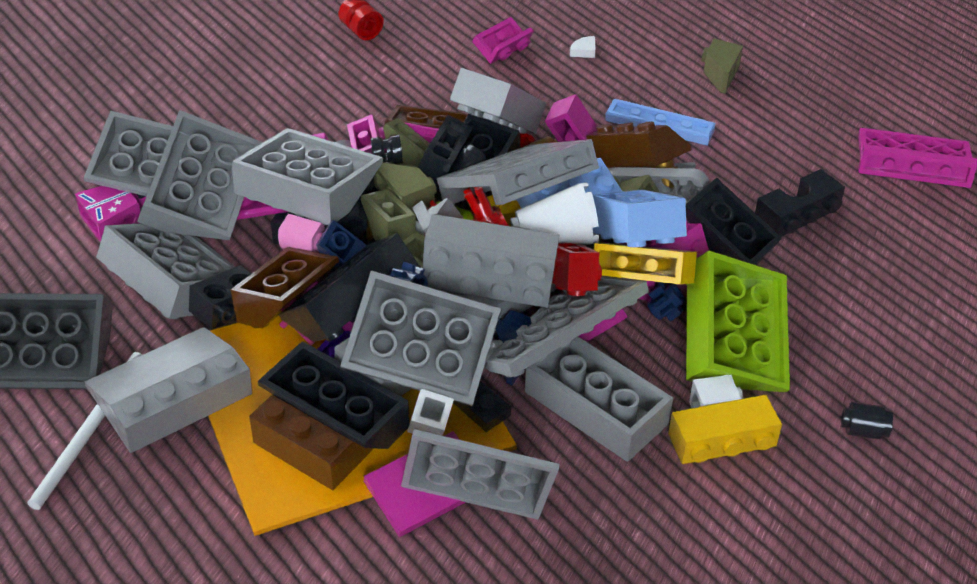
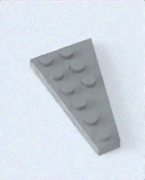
M602 276L601 280L598 281V291H586L585 296L568 295L566 290H563V294L552 296L549 299L548 308L541 307L530 317L532 324L529 327L522 325L516 331L518 335L516 339L505 341L486 359L490 372L502 374L506 377H516L523 374L524 369L547 359L548 354L556 349L571 344V340L577 336L592 331L598 323L613 318L619 310L637 303V299L649 292L647 281Z

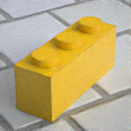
M594 243V250L600 252L599 263L602 267V276L672 284L694 283L697 256L695 251L645 246L628 247L625 244Z
M767 395L672 412L668 435L683 465L775 447L778 443L782 423Z

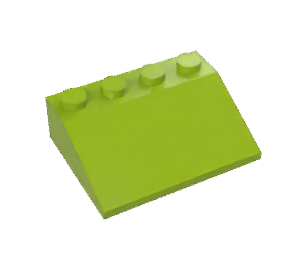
M708 250L696 259L694 283L687 284L686 380L693 382L695 379L731 375L736 387H740L742 390L788 392L790 390L787 275Z

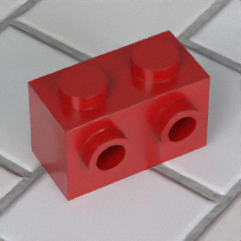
M558 243L552 281L556 285V289L566 290L567 294L572 296H585L586 291H598V281L602 277V267L599 263L600 252L581 244Z

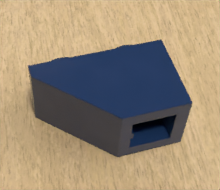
M335 220L330 221L316 244L319 253L338 257L339 262L331 270L332 272L366 246L365 243Z

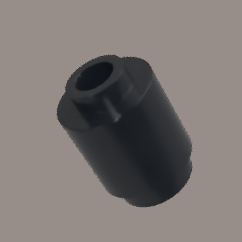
M851 402L849 408H843L841 427L846 428L847 435L879 440L881 437H890L893 425V411L885 410L884 406Z

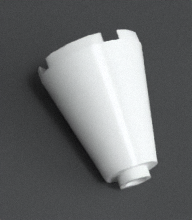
M587 182L576 184L515 211L514 218H510L511 227L559 234L558 243L594 244L599 241V235L593 236L592 228L598 227V218L592 192L585 193L589 186Z

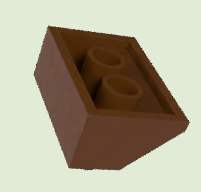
M653 121L641 123L637 126H634L633 123H624L613 127V124H604L597 126L596 132L586 135L587 139H592L596 157L601 158L606 167H655L692 150L691 145L669 126H655Z
M292 247L285 248L230 290L237 323L262 329L268 326L271 321L279 316V313L286 309L293 301L304 295L313 284L319 283L339 262L338 257Z
M271 395L249 416L254 444L331 490H334L374 449L360 446L275 395Z

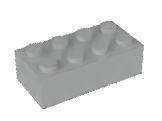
M460 68L450 97L451 101L459 104L458 110L519 130L520 134H526L527 131L537 132L546 106V102L510 83L464 68Z
M432 214L424 239L423 268L425 272L423 275L427 278L429 288L548 308L560 235Z
M578 336L571 340L572 342L568 346L558 348L548 354L547 359L536 362L526 368L525 393L627 462L669 424L673 403L672 396Z

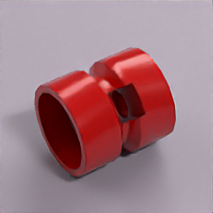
M345 0L340 6L338 12L340 21L360 39L371 40L379 35L384 25V18L367 1Z

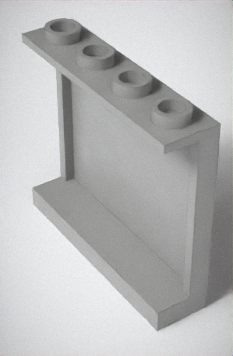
M592 139L533 144L438 177L437 182L442 199L448 198L453 204L466 200L463 193L465 189L470 187L474 196H476L473 187H482L484 192L492 191L495 205H503L599 169Z

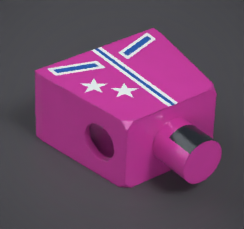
M99 186L75 193L81 218L100 242L105 225L139 224L137 220L141 212L140 209L143 207L146 196L106 186Z

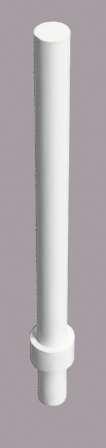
M134 352L128 361L133 360L141 356L142 354L139 352ZM98 404L29 499L28 505L35 510L41 509L105 417Z

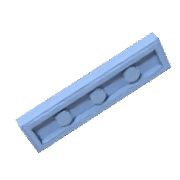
M613 99L605 117V121L617 124L633 123L634 126L653 121L655 126H669L686 141L707 146L714 133L716 124L619 99Z

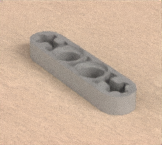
M616 167L609 170L620 183L649 174L660 193L685 199H692L709 184L707 175L699 169ZM661 179L670 180L674 188L665 186Z

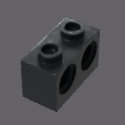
M239 265L190 285L189 312L211 330L236 320L230 290L251 275V273Z

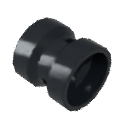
M391 135L389 139L371 138L372 154L383 157V163H403L400 135Z

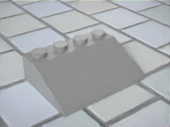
M179 110L137 222L167 233L229 240L244 196L234 193L232 161L262 144V142Z
M110 111L84 175V181L147 196L173 126Z
M287 128L232 161L234 193L247 197L249 200L270 205L275 209H282L294 213L296 216L306 217L323 225H329L331 220L337 222L351 211L382 165L383 157Z
M142 223L105 225L96 256L97 259L107 266L108 270L118 275L125 281L127 286L136 290L143 296L145 301L154 305L161 311L164 317L169 319L194 316L189 312L190 285L235 267L196 236L167 233Z
M371 271L340 367L415 390L425 389L453 398L456 402L473 406L501 308Z
M205 327L84 381L85 386L130 453L252 394L249 367L231 345Z
M414 429L401 487L538 520L559 471L560 464Z

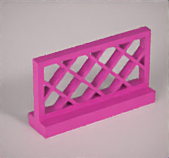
M868 128L859 129V173L967 188L972 187L977 169V158H972L969 141Z

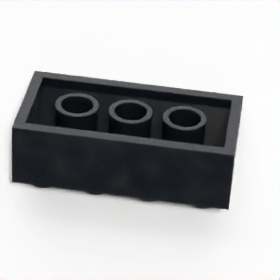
M398 233L367 244L278 315L284 322L311 341L316 342L327 339L330 342L345 331L342 327L349 321L351 323L355 322L371 271L389 276L393 268L402 269L403 262L412 263L415 266L419 264Z
M303 341L258 380V386L364 448L388 449L409 427L407 399L358 372L341 368V362Z

